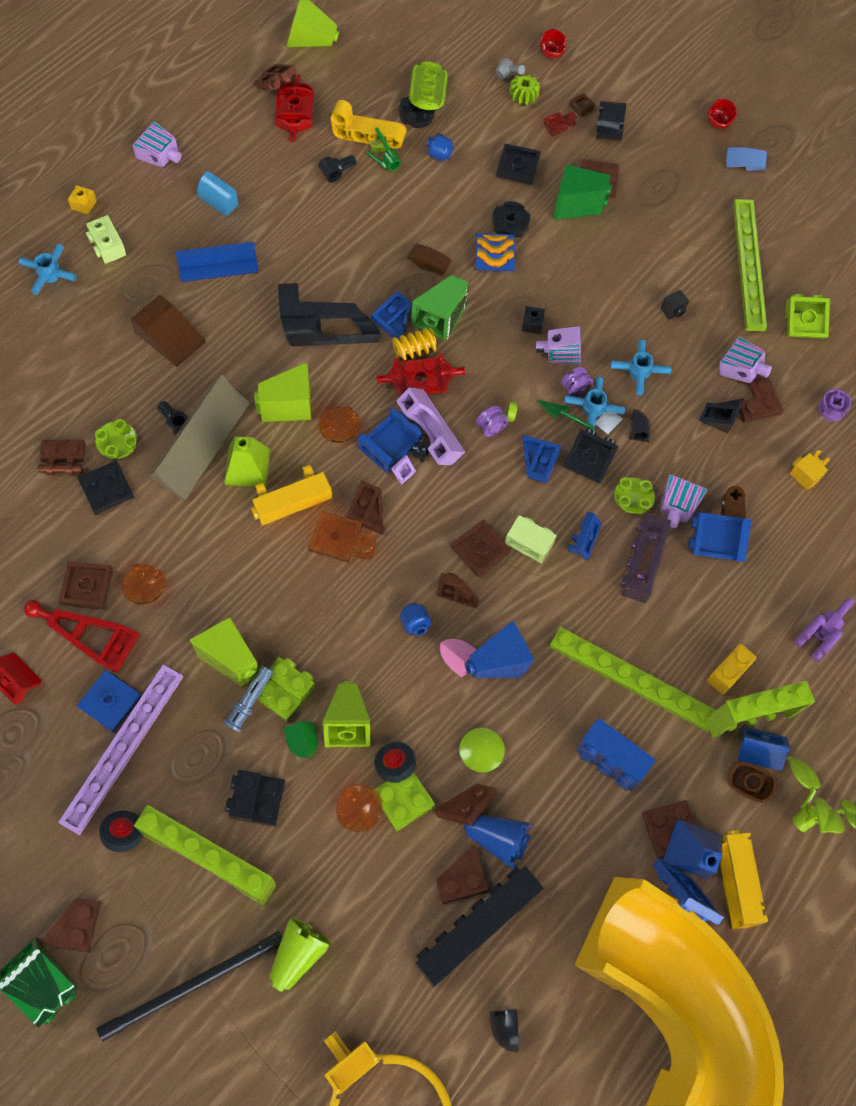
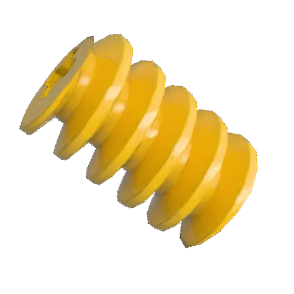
M424 328L422 333L415 331L414 335L408 333L407 338L401 335L399 340L396 337L392 339L396 357L399 358L401 356L404 361H406L407 354H409L411 359H414V352L420 357L421 350L429 354L430 347L433 352H436V339L431 328L429 330Z

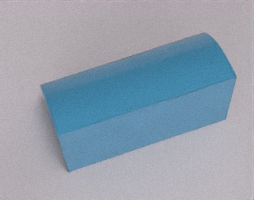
M207 170L198 184L197 196L226 217L238 206L237 192Z

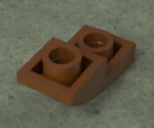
M415 244L407 259L421 269L428 266L441 277L452 259L441 252L421 244Z

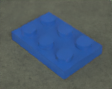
M657 858L652 865L659 873L657 877L669 886L667 890L679 899L678 904L687 912L693 910L703 921L707 922L710 920L719 925L724 918L723 915L690 876Z

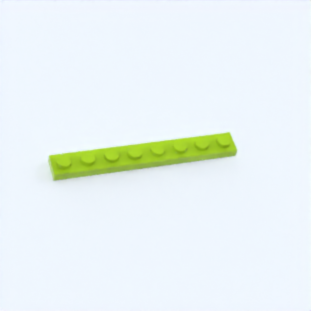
M735 199L733 209L745 331L765 332L767 321L754 200Z
M559 627L549 646L551 649L707 733L710 731L704 714L714 712L715 709L570 631Z

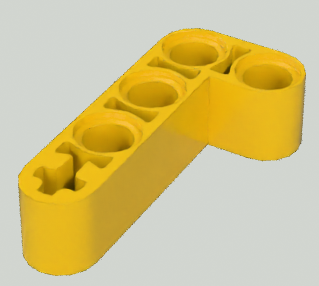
M338 100L330 118L333 134L342 140L370 144L371 141L376 140L378 134L375 128L378 127L383 137L387 140L389 147L398 149L402 146L407 132L406 127L401 123L353 115L350 103L345 100Z

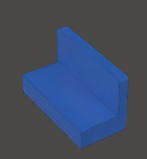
M742 726L740 733L742 744L737 756L738 761L781 771L790 749L787 737Z

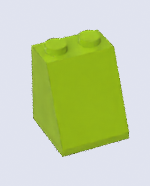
M308 363L301 364L258 383V392H254L257 415L261 414L262 422L311 420Z
M231 618L190 639L199 659L240 686L250 685L259 671L257 661Z

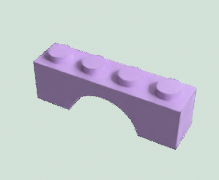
M409 387L397 399L396 402L406 417L418 423L428 435L430 446L427 449L438 465H453L465 453L424 389Z

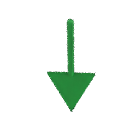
M537 399V402L553 419L562 414L591 430L595 429L594 426L567 413L566 411L570 407Z

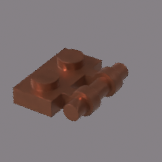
M273 64L261 73L262 77L254 81V86L261 90H276L280 88V81L286 83L292 79V76L297 73L295 65Z
M42 440L40 460L41 462H47V464H39L38 472L47 473V475H55V473H66V475L82 473V464H75V462H84L85 441ZM56 462H66V464H56Z

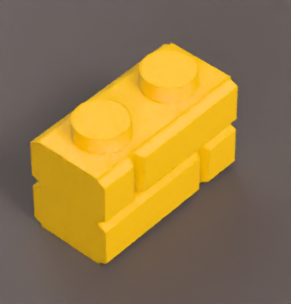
M739 644L710 675L707 682L724 695L757 657L744 645Z

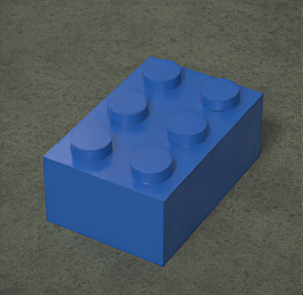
M600 718L595 721L576 749L584 761H591L598 766L599 772L605 776L610 775L616 780L619 787L624 790L629 789L631 792L642 781L656 761V759Z

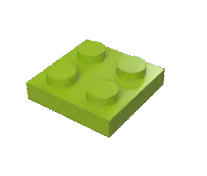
M414 772L403 781L395 783L385 782L371 791V794L396 832L435 807V803Z

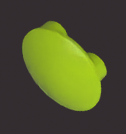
M122 419L108 422L95 432L96 447L107 458L121 459L127 457L137 446L138 437L136 431Z
M624 477L615 487L614 499L617 505L625 512L643 514L653 507L655 493L652 488L653 485L649 480Z
M475 728L466 733L462 738L459 754L463 763L469 769L486 774L501 764L505 754V747L501 737L493 730Z

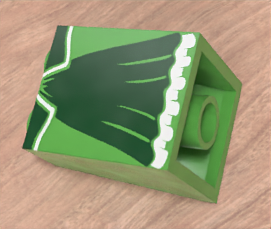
M451 275L412 302L411 326L420 330L424 328L429 330L431 328L434 336L447 341L467 306L469 282Z

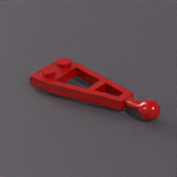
M30 600L24 605V613L28 617L34 618L39 616L47 620L46 625L98 665L117 674L140 637L138 632L119 623L54 609L53 613L43 609L36 600ZM60 618L78 622L71 634L57 625ZM88 625L114 631L100 656L79 641Z

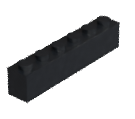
M526 866L521 870L518 867L512 870L507 875L509 880L503 886L500 882L489 891L491 896L486 901L482 898L471 907L473 912L468 917L464 914L453 923L455 928L451 932L443 931L435 939L437 944L430 950L428 947H425L416 955L418 959L415 962L416 967L433 988L544 889Z

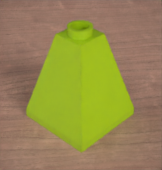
M299 0L287 47L332 46L333 41L337 42L340 31L336 30L338 25L310 0Z
M235 436L228 449L224 484L255 487V485L263 483L267 487L270 448L253 437Z
M345 681L338 685L323 719L325 747H370V719L358 685L351 681Z

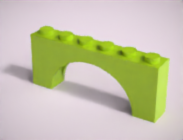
M149 805L146 806L134 825L144 837L198 864L264 907L277 886L273 878Z

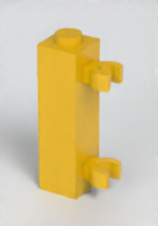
M311 465L302 467L305 479L267 493L263 483L255 485L258 497L252 499L254 507L251 508L254 519H259L263 526L332 499V490L324 472L314 475Z

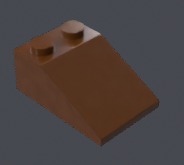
M161 294L131 318L135 333L176 367L205 343V339Z

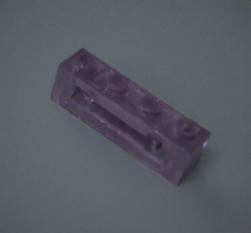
M649 513L646 514L644 520H639L636 531L640 533L638 538L634 537L631 550H634L632 557H628L625 566L629 570L627 575H623L620 587L623 588L622 596L646 603L649 599L671 520ZM658 536L659 539L652 549L646 573L638 572L636 579L633 578L639 569L646 542L654 544Z

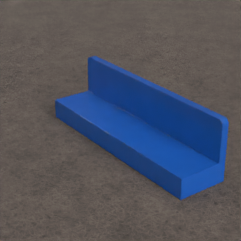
M254 242L176 251L181 282L258 273Z

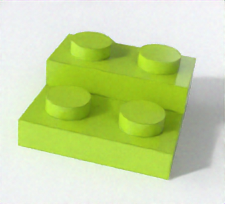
M793 294L786 300L785 319H788L787 337L828 338L830 298H823V295L804 297L803 294Z
M278 657L269 668L274 673L257 700L285 722H288L315 689V684L313 682L314 678L308 672L303 670L300 673L295 669L296 664L287 657L284 660Z

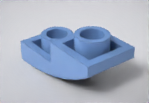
M730 147L727 151L726 166L727 168L746 167V171L765 170L767 151Z

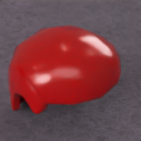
M548 29L543 33L540 40V51L545 57L550 59L559 58L566 49V36L559 30Z
M717 99L707 112L709 123L717 129L729 127L737 117V108L728 99Z

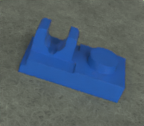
M587 512L585 519L581 523L580 534H573L571 536L576 544L567 546L571 553L580 554L584 560L589 559L602 526L595 513Z

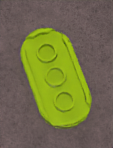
M429 61L421 62V65H414L409 90L410 102L424 110L441 108L445 103L448 80L446 69L443 70L441 65Z

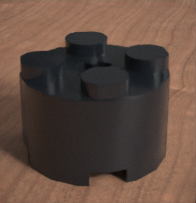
M600 101L596 139L622 141L627 103Z

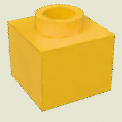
M78 185L75 186L68 198L72 210L89 215L97 201L93 190Z

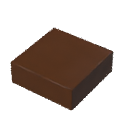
M584 93L569 102V106L580 117L592 111L595 107V104Z

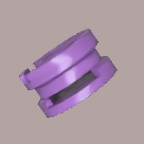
M584 367L573 369V373L570 375L567 373L561 380L564 389L568 390V395L577 397L587 391L593 384V379L590 375H587Z
M840 389L829 390L818 405L821 416L829 421H839L849 411L851 399L846 392Z
M499 406L486 409L476 419V424L479 428L483 429V434L486 437L499 433L508 424L509 420L505 415H502L503 411Z

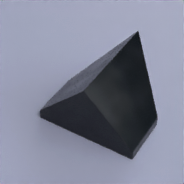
M744 398L720 403H707L699 421L729 433L741 409Z

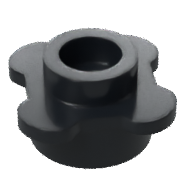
M421 438L420 442L416 441L413 445V457L420 458L422 463L425 457L429 455V450L427 449L429 445L425 444L424 438Z

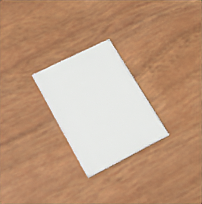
M606 411L596 421L595 425L609 434L623 418L616 413Z

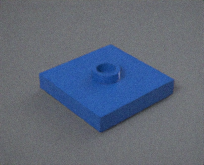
M105 670L76 706L114 733L142 696Z

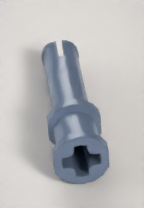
M264 665L261 666L241 700L234 703V709L228 719H224V724L237 732H241V726L247 716L252 714V706L274 673L272 670Z

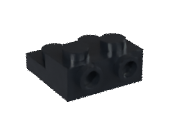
M580 429L563 467L601 484L618 450V445H615L616 441L609 437L604 439L598 437L597 432L591 429Z
M238 770V774L232 776L230 788L234 789L233 797L227 799L225 812H229L228 816L232 820L276 827L286 782L285 779Z

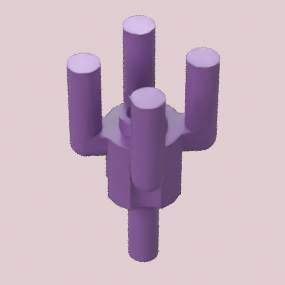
M846 598L835 612L828 610L824 615H817L795 639L794 644L801 647L815 633L817 638L823 640V643L811 655V658L818 662L841 638L842 631L840 629L845 624L842 617L854 604V601L851 598Z

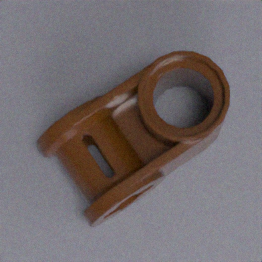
M731 486L728 488L726 494L721 499V515L746 519L745 492L741 487Z

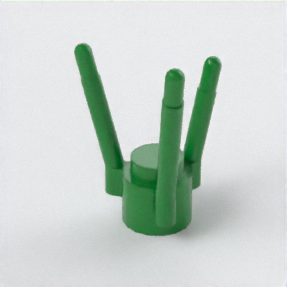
M376 127L375 131L387 152L383 154V161L369 151H366V154L380 164L384 170L388 168L390 171H394L401 165V159L398 157L396 150L389 147L379 128Z

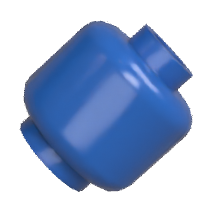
M437 133L434 138L430 136L426 144L428 155L441 162L445 159L449 160L455 146L452 145L453 142L450 138L440 133Z
M410 603L400 613V621L409 635H424L431 626V618L422 604Z

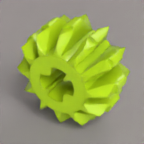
M522 74L521 77L516 75L510 83L509 90L513 102L518 101L519 105L525 103L526 106L528 103L533 104L535 99L539 97L540 83L537 82L536 77L531 78L530 74L528 76Z

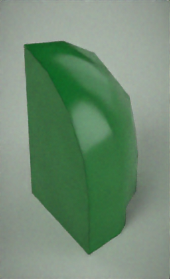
M301 721L284 727L288 748L294 755L300 758H308L315 754L318 746L315 722Z

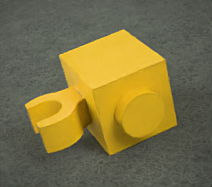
M821 450L816 451L814 455L809 453L804 458L800 456L792 464L794 468L790 475L807 491L821 480L828 470L825 466L830 458L827 457L825 460H820L818 456L821 454Z

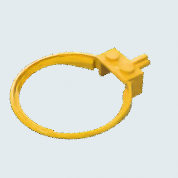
M336 1031L324 1040L338 1061L324 1073V1076L333 1088L329 1106H338L340 1099H337L336 1096L344 1092L379 1063L381 1059H383V1064H400L417 1070L432 1083L438 1092L442 1105L452 1106L446 1088L439 1077L428 1066L417 1059L401 1054H376L365 1040L350 1052Z

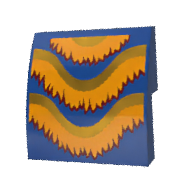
M476 233L475 270L514 272L515 235Z

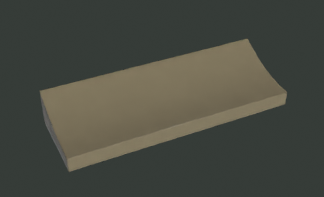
M222 374L216 377L148 476L182 501L185 500L250 402Z

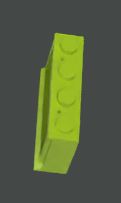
M807 681L727 700L724 705L714 712L704 714L712 737L716 738L727 730L733 731L736 729L739 722L745 721L748 726H752L757 722L756 718L762 716L767 721H772L775 719V713L784 711L786 719H789L815 703V699Z

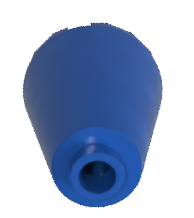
M482 814L471 826L464 825V829L467 830L466 835L513 869L518 866L514 864L515 860H521L531 836L526 834L527 828L532 830V824L528 822Z

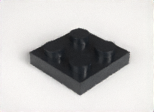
M505 143L496 177L532 185L541 151Z
M117 460L77 477L95 515L135 498Z

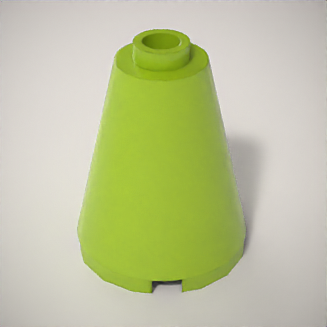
M294 917L290 918L286 925L269 974V978L272 980L270 984L279 991L284 989L290 990L331 945V941L321 932L319 934L312 930V926Z

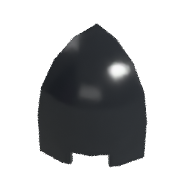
M633 409L629 439L649 442L650 422L643 412Z
M517 1009L491 1011V1029L494 1039L505 1050L518 1053Z

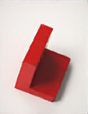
M13 652L0 657V690L14 705H17L23 701L27 691L40 686L42 680Z

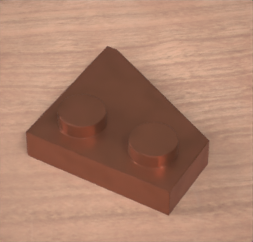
M361 480L345 519L383 535L385 526H383L381 488Z
M441 572L437 596L477 608L479 599L464 580L456 574Z
M475 784L440 805L434 811L438 818L471 826L496 797L497 793L494 787Z
M75 898L41 940V944L89 952L101 903Z

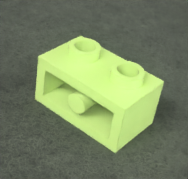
M108 215L86 223L88 228L86 236L90 244H95L93 249L98 258L102 257L105 264L126 256L124 245Z
M519 515L506 536L505 544L542 564L554 545L557 535L546 527L538 526L532 519Z

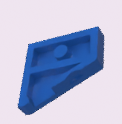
M397 291L371 315V319L390 337H396L399 340L400 336L403 335L412 303L402 293Z
M523 435L527 478L547 484L561 452V445Z

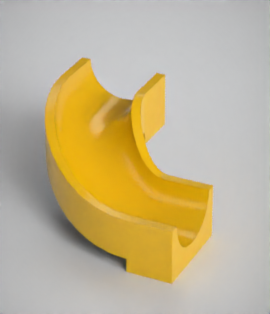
M614 877L574 965L610 988L620 990L631 998L652 1019L664 1036L670 1049L671 1068L670 1071L661 1069L646 1106H782L784 1077L778 1037L765 1002L741 961L712 927L700 919L693 911L687 912L677 900L644 879Z

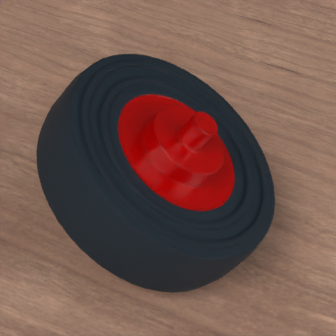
M392 742L386 744L377 752L374 760L375 769L383 780L394 783L407 779L414 772L416 757L413 750L407 744Z
M125 810L107 815L99 829L102 844L114 852H126L135 848L143 837V834L134 827L139 816Z

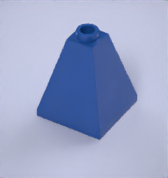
M512 621L469 656L465 662V669L469 675L472 674L473 678L523 677L531 666L534 658L518 627Z
M677 819L663 861L680 871L706 880L717 872L722 857L721 834Z

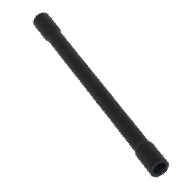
M277 931L252 947L128 1013L98 1026L97 1032L101 1041L103 1042L128 1026L257 957L279 948L282 940L280 932Z

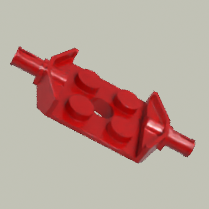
M296 74L293 75V82L283 83L277 89L275 125L289 132V141L291 142L292 138L293 142L297 140V132L312 127L314 89L306 83H301V76L297 74V79ZM293 101L298 102V104H295V105L290 104V103L293 102Z
M438 353L436 358L399 361V358L396 357L390 373L376 375L377 384L389 382V385H392L399 396L409 387L424 389L427 395L446 393L453 376L465 375V366L451 367L441 353ZM417 376H424L426 380L419 382L415 378Z

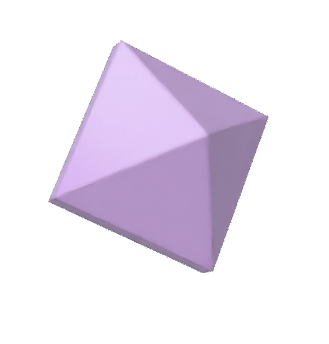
M406 455L391 468L401 485L416 472Z

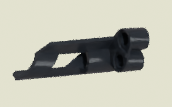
M298 283L278 284L280 317L286 338L291 346L371 343L379 341L381 337L379 329L366 314L362 313L355 303L300 302ZM351 318L357 324L362 334L324 335L321 333L320 319Z

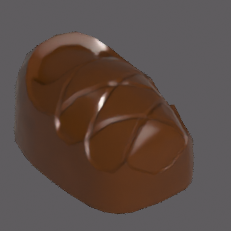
M743 761L734 762L726 777L727 783L732 789L756 802L763 803L769 800L777 789V781L774 775L759 766Z

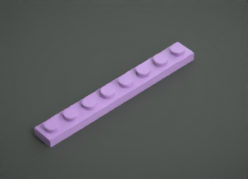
M162 665L58 823L79 836L81 835L183 679L181 674Z

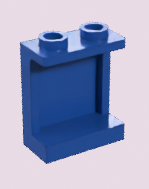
M392 408L389 410V416L367 436L362 433L357 438L358 449L384 472L388 473L398 461L413 451V445L416 441L420 442L422 432L416 424H411L401 411L397 412Z
M696 512V516L692 517L691 528L694 529L693 537H690L688 541V549L691 550L690 554L745 562L752 520Z

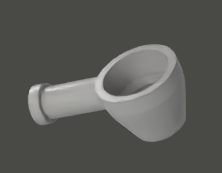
M503 58L496 69L497 76L502 80L512 76L514 73L520 75L525 73L524 65H514L507 58Z

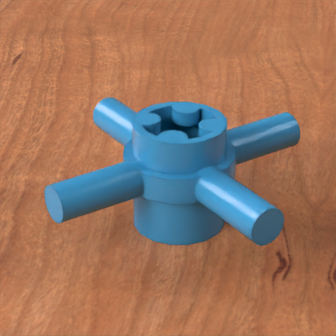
M61 244L56 245L52 254L41 253L36 256L34 261L20 257L19 264L35 269L38 276L31 289L33 294L38 295L44 283H53L59 277L73 282L76 280V274L62 270L59 267L57 260L64 250Z
M645 340L638 341V351L630 362L611 360L610 368L629 370L631 378L636 380V395L644 394V380L651 373L671 374L670 366L653 365V357L648 352H645Z
M601 377L595 379L594 389L589 391L585 398L565 395L564 403L582 406L584 414L588 417L587 423L594 427L596 418H599L605 411L624 415L626 408L607 403V396L602 391L604 379Z

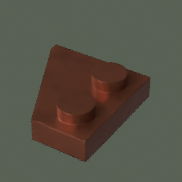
M475 845L471 846L436 879L442 904L488 891Z

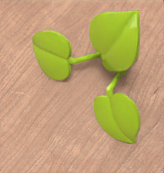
M795 757L785 758L789 761L796 779L804 787L810 789V794L806 801L800 805L802 810L792 817L795 826L800 831L806 832L816 823H819L821 833H842L845 831V825L839 814H844L848 823L856 828V804L850 800H842V808L833 810L820 797L814 799L815 806H808L816 793V788L821 787L819 778L814 770L804 761Z

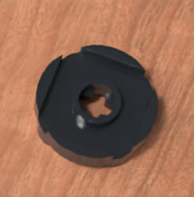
M408 96L400 101L399 117L406 125L408 123L413 125V128H423L431 124L432 119L435 117V110H424L416 107L410 102Z
M504 202L502 206H497L493 211L492 224L494 231L497 234H512L516 238H520L529 227L530 213H527L524 209L525 207L518 202ZM513 217L514 221H508L507 219Z

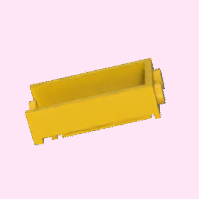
M742 830L728 831V835L721 836L722 857L719 867L731 929L756 927L768 922L767 915L763 916L762 910L765 907L761 906L763 897L751 839H748L751 837V834L742 833Z

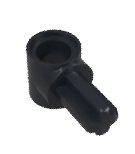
M354 155L340 160L328 156L319 162V168L327 181L333 183L340 179L343 170L355 166L357 162Z
M166 401L160 402L157 410L167 419L166 424L176 436L183 426L176 425L185 423L188 417L184 412L175 411Z

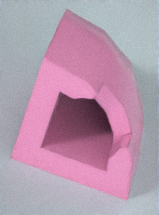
M447 639L440 643L441 656L451 670L462 678L467 673L465 662L476 649L463 640Z

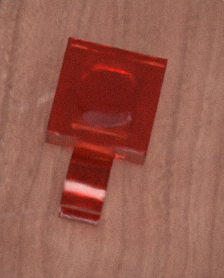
M574 111L563 116L559 112L544 118L543 124L550 135L555 136L567 131L568 127L576 125L574 119L577 118V115Z

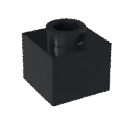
M678 290L664 297L660 309L669 320L674 317H681L686 312L689 300L681 290Z
M526 306L521 331L541 334L545 309Z

